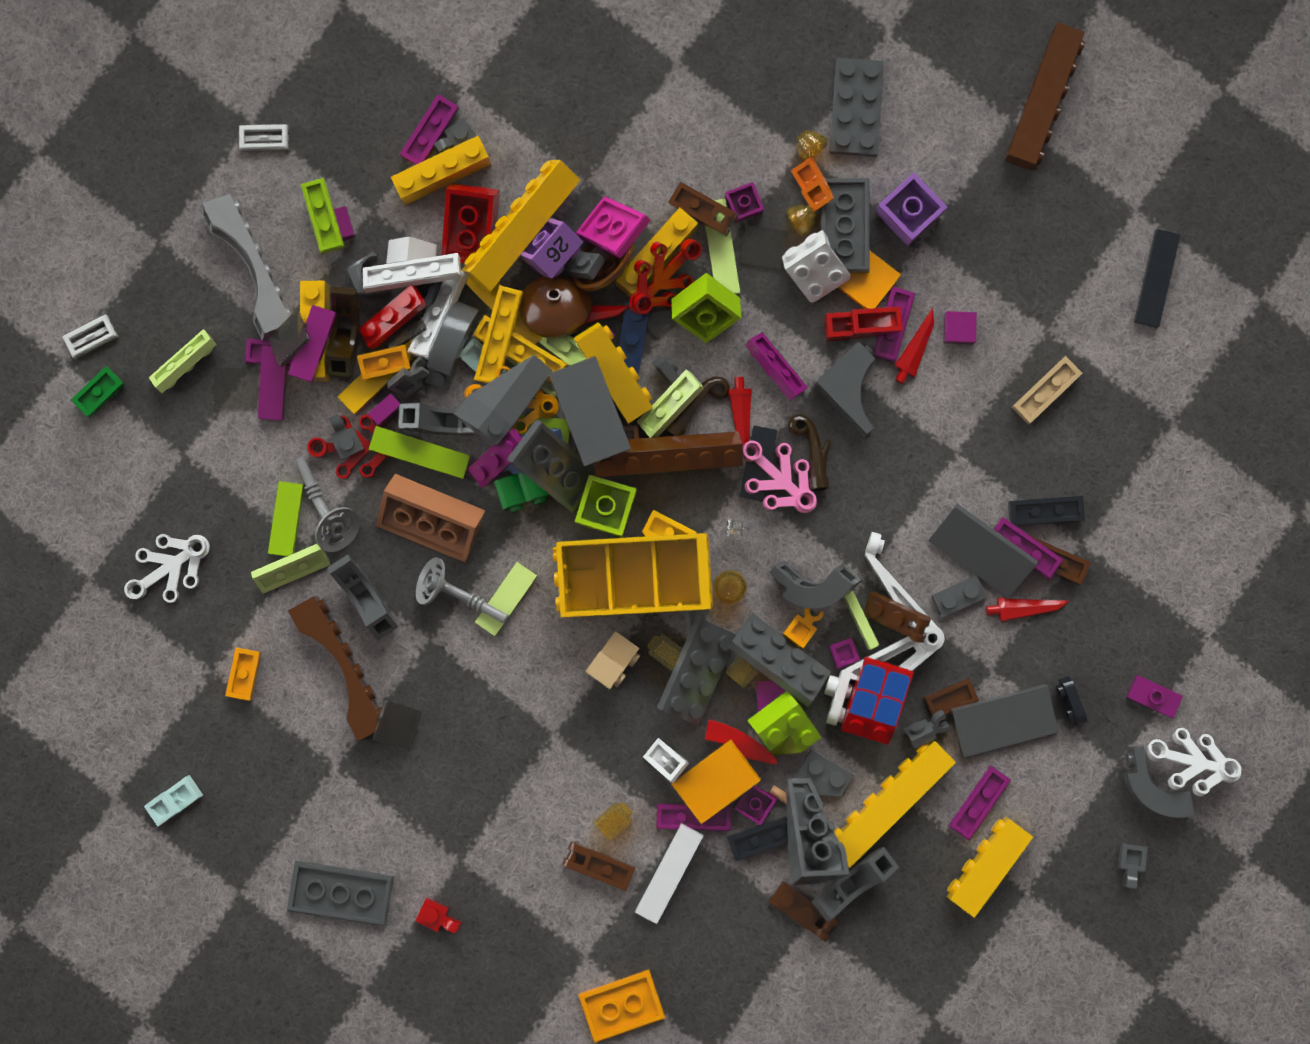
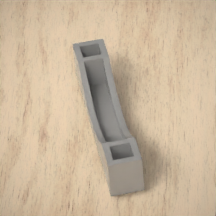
M230 194L204 202L201 214L210 233L230 245L241 256L250 270L256 293L252 321L261 340L264 341L289 331L293 322L292 314L288 308H284L281 302L283 300L281 291L277 286L274 287L271 281V270L268 265L264 266L261 260L262 252L258 244H254L250 237L252 236L250 226L247 222H243L238 202L233 201Z

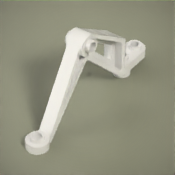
M871 532L864 556L889 597L898 603L927 615L875 558L876 553L881 554L885 540L881 539V534ZM931 620L929 627L925 629L926 638L923 643L915 642L907 636L868 657L884 662L914 647L916 652L898 666L913 670L942 647L944 634ZM913 621L912 627L915 628L916 623ZM929 634L933 635L934 641L932 643L928 641ZM864 659L841 670L839 678L829 675L824 694L833 698L826 723L836 726L837 722L842 723L846 708L842 707L844 698L849 699L853 687L852 684H849L850 679L856 681Z

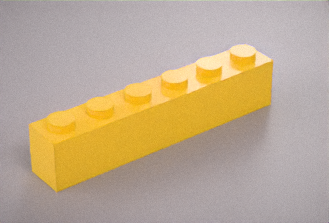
M549 160L541 167L539 176L526 185V192L521 198L518 197L513 201L510 206L511 210L506 216H502L496 222V228L491 235L488 234L480 242L481 247L478 251L472 253L466 259L465 267L462 271L482 290L491 291L580 182V179L561 160Z
M930 741L917 747L915 751L918 754L912 760L909 758L905 759L898 767L900 771L894 777L888 776L880 785L882 789L876 795L871 793L863 801L865 806L859 812L854 810L845 819L847 824L841 830L838 827L834 830L839 843L842 842L846 850L849 868L956 763L936 741Z

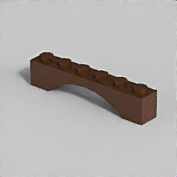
M313 596L288 610L298 631L321 643L333 654L346 678L349 693V707L346 720L357 740L361 741L387 727L386 720H388V716L382 706L378 708L374 699L377 696L371 685L366 686L363 681L364 671L358 663L354 664L351 658L353 651L347 642H342L339 636L342 631L335 620L331 621L327 613L330 612L326 601Z

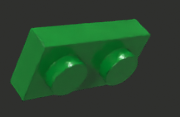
M105 366L71 401L87 417L91 418L126 384L109 367Z

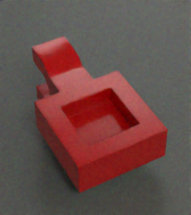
M428 897L425 899L415 920L436 932L443 926L454 934L458 932L462 922L447 915L449 907Z

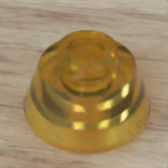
M807 129L797 137L798 143L796 147L800 159L804 161L810 157H815L827 146V138L815 130L810 132Z
M803 204L789 207L785 214L791 226L801 236H807L816 223L814 218L817 215L809 205L805 207Z
M726 570L716 577L713 585L714 593L720 601L733 604L739 602L745 596L747 582L741 573L734 570Z

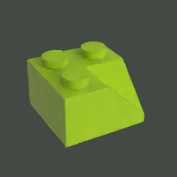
M705 273L672 298V319L703 342L708 343L741 319L740 297Z
M589 475L575 523L623 538L637 489Z
M787 691L747 720L773 756L801 753L822 738L800 705Z

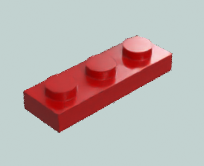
M411 284L359 328L369 348L376 349L427 306L416 286Z

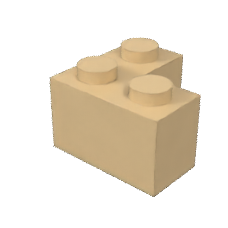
M615 631L585 672L609 689L613 685L618 687L626 677L623 673L628 665L633 667L641 656L637 653L640 648Z

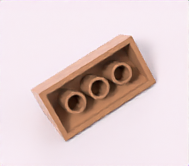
M395 474L383 492L376 526L466 563L480 530L485 510Z

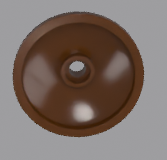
M634 242L621 259L589 243L582 252L600 254L605 259V262L593 280L573 277L575 284L584 291H596L614 283L625 272L632 260Z
M560 273L551 279L542 275L532 280L523 290L524 294L519 309L521 319L529 330L539 336L562 338L572 335L580 330L590 317L592 310L590 293L580 289L575 284L573 277Z

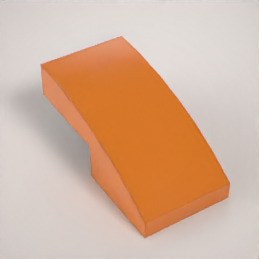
M813 157L808 158L791 170V173L802 189V195L813 212L834 199L830 187Z

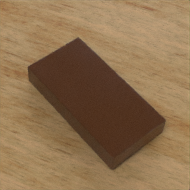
M969 678L923 697L931 717L941 709L945 715H948L953 708L979 701Z

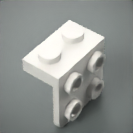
M823 230L811 234L806 238L805 242L797 247L788 249L785 255L782 256L785 270L810 302H816L850 279V273L831 249L828 237Z

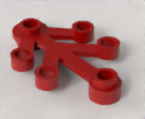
M693 239L683 241L680 245V252L665 269L666 245L660 242H654L651 245L650 252L654 256L652 283L648 287L647 275L651 270L650 264L644 260H638L634 264V271L638 274L637 291L631 296L629 301L630 309L638 315L646 314L654 306L672 307V298L676 296L674 293L666 291L662 296L654 295L659 289H685L694 282L693 278L687 274H681L678 278L670 277L687 259L696 260L699 258L702 252V246L699 242ZM658 247H661L660 252L657 253ZM644 265V269L640 271L641 266ZM687 278V283L683 285L684 280Z
M363 415L359 419L360 427L364 430L368 429L373 434L377 426L374 420L369 415ZM341 416L347 422L346 429L353 427L347 417ZM365 418L371 420V424L368 427L362 424ZM357 430L356 432L364 450L350 456L344 464L337 466L336 475L341 479L349 478L351 470L370 451L368 449L371 441H368ZM312 438L307 444L309 454L316 458L324 457L327 453L337 452L333 442L326 443L322 438ZM322 444L323 450L319 453L315 452V446ZM377 453L369 463L361 466V475L365 478L373 477L376 473V468L390 456ZM367 466L372 468V472L369 475L364 474V468ZM342 467L348 469V473L345 476H341L339 473Z

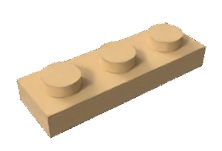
M1065 356L1021 397L1012 408L1027 424H1030L1083 373Z

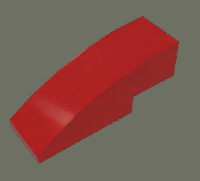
M901 307L852 309L851 312L826 313L824 317L826 341H839L902 332Z
M708 719L704 739L720 743H726L731 739L745 758L776 765L777 759L755 739L727 724Z

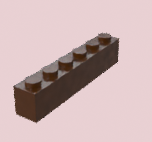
M1057 22L1051 33L1004 161L1030 171L1036 164H1041L1045 151H1042L1044 142H1049L1053 129H1050L1052 120H1057L1061 111V107H1058L1060 98L1064 99L1069 89V85L1066 84L1068 77H1073L1077 67V63H1074L1076 55H1081L1086 43L1082 41L1084 31Z
M738 431L628 439L631 450L593 464L596 477L743 466V444Z

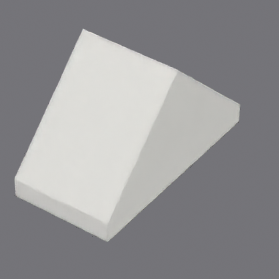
M413 237L389 240L386 264L436 257L437 245Z
M659 738L643 756L672 783L675 782L689 764L687 760Z

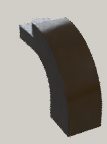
M332 287L330 292L332 311L337 313L332 327L331 339L326 353L327 375L352 377L357 358L360 332V303H358L357 289Z

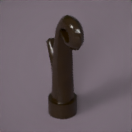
M718 376L705 380L702 383L704 389L665 429V432L671 436L685 435L688 424L707 393L710 392L716 399H725L730 389L729 382L725 378ZM716 384H719L723 387V391L721 393H717V391L715 390Z
M802 414L794 415L788 422L790 432L796 436L805 434L808 436L810 490L829 489L828 476H826V462L831 441L826 440L823 447H821L818 431L813 421ZM800 422L805 427L803 429H798L796 427V423Z

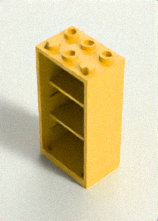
M709 533L556 542V547H553V561L557 562L558 572H554L555 587H559V597H556L555 603L556 611L560 612L561 617L703 610L713 607Z

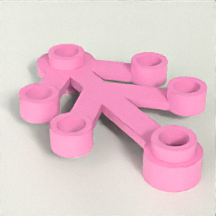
M749 441L743 445V458L749 462L754 461L774 479L759 481L752 478L745 483L747 493L755 494L758 491L786 490L792 497L777 498L775 495H769L763 499V507L766 510H774L777 507L794 506L801 513H808L814 510L817 498L814 492L809 490L808 471L810 466L806 460L800 459L793 465L794 472L798 474V488L792 483L790 466L792 449L789 444L781 443L775 449L776 455L780 458V472L762 455V447L758 442ZM781 447H785L787 449L786 455L781 454ZM747 448L753 449V456L747 454ZM799 463H803L805 465L804 471H800L798 469ZM750 482L756 484V490L750 489ZM802 497L807 499V505L801 503ZM769 498L774 501L773 507H770L767 503Z

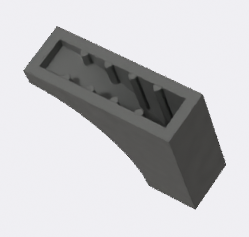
M858 341L814 385L865 437L874 427L867 419L862 407L861 385L868 367L874 362L875 358L873 357L874 352L872 349Z

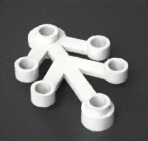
M166 534L157 536L156 545L159 548L167 549L174 547L183 549L176 556L154 553L145 548L138 549L135 554L138 562H155L163 565L142 580L133 579L128 581L124 588L126 596L131 599L143 598L147 588L169 574L167 588L163 592V599L168 603L176 602L179 599L177 587L181 567L187 560H189L188 574L184 577L183 584L190 589L196 588L199 585L197 575L200 559L206 557L210 550L209 541L204 536L193 535L188 540L171 538ZM163 537H166L168 540L165 546L160 544V540ZM196 543H200L202 546L199 552L194 550ZM146 551L148 555L145 560L140 558V553ZM189 577H194L195 584L189 586L187 583ZM136 585L141 587L139 594L133 592V588ZM169 591L175 593V597L172 600L167 598Z
M1179 728L1173 733L1172 738L1174 742L1183 745L1190 755L1168 750L1167 745L1161 740L1151 741L1145 749L1147 757L1154 762L1165 759L1191 766L1180 774H1173L1168 779V785L1173 790H1180L1188 780L1204 770L1215 773L1206 780L1200 779L1193 784L1192 790L1194 794L1200 797L1205 796L1210 791V788L1219 782L1234 783L1241 776L1240 764L1234 759L1225 758L1214 744L1213 738L1208 734L1201 735L1195 744L1190 738V733L1185 728ZM1178 733L1183 734L1184 739L1179 738ZM1202 739L1208 742V746L1203 744ZM1152 749L1158 752V756L1152 752ZM1200 750L1208 751L1214 761L1207 760ZM1225 768L1228 769L1231 774H1228L1225 771ZM1174 778L1179 780L1180 785L1174 782ZM1198 785L1203 786V787H1204V791H1201V790L1198 788Z

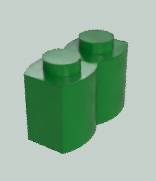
M522 472L494 481L504 511L509 510L510 513L523 510V505L532 502L533 506L547 502L546 498L550 496Z

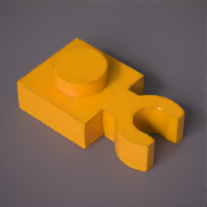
M805 608L803 612L804 617L797 614L782 635L800 649H803L817 630L812 625L813 622L820 620L824 612L820 611L814 617L810 614L811 608Z

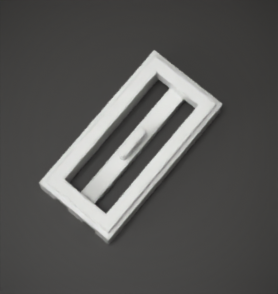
M287 124L239 126L240 151L289 150V126ZM282 131V135L245 136V132ZM282 141V143L245 144V142Z
M106 314L62 336L74 359L118 337ZM103 323L105 324V327L71 343L70 340ZM109 331V334L75 351V348Z

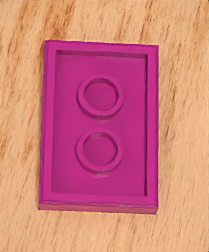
M604 196L575 234L580 239L621 259L651 220L647 215Z

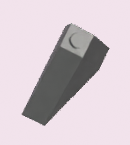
M532 355L468 395L454 412V415L490 446L498 445L553 370L537 356Z
M811 778L787 779L788 859L792 885L819 884L849 876L846 850L842 842L839 843L836 837L835 827L832 821L829 822L823 810L824 805Z

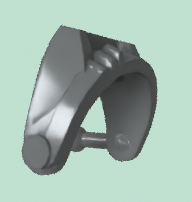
M374 252L368 253L367 256L359 259L347 268L353 286L357 289L358 297L371 298L383 295L387 297L395 290L389 289L365 293L361 274L362 264L376 258L377 254Z

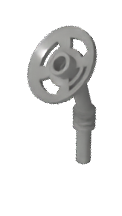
M305 457L296 459L295 461L306 485L304 489L308 490L306 494L310 495L308 497L309 500L313 501L322 518L315 531L316 543L321 549L328 552H335L345 548L354 540L360 526L358 515L352 509L346 507L336 508L329 512L321 497L323 493L319 492L321 489L317 487L318 482L314 481ZM336 513H341L339 516L332 517ZM348 517L351 518V526H350V529H349V530H348L349 522H348V519H347ZM340 535L344 537L338 542L329 544L330 538H337Z
M432 558L424 566L416 585V599L419 604L427 605L431 603L438 593L443 591L467 603L466 606L471 607V609H476L477 612L482 611L504 624L506 623L509 615L487 604L486 600L481 599L480 596L476 597L474 593L471 595L447 583L444 579L445 564L442 559Z

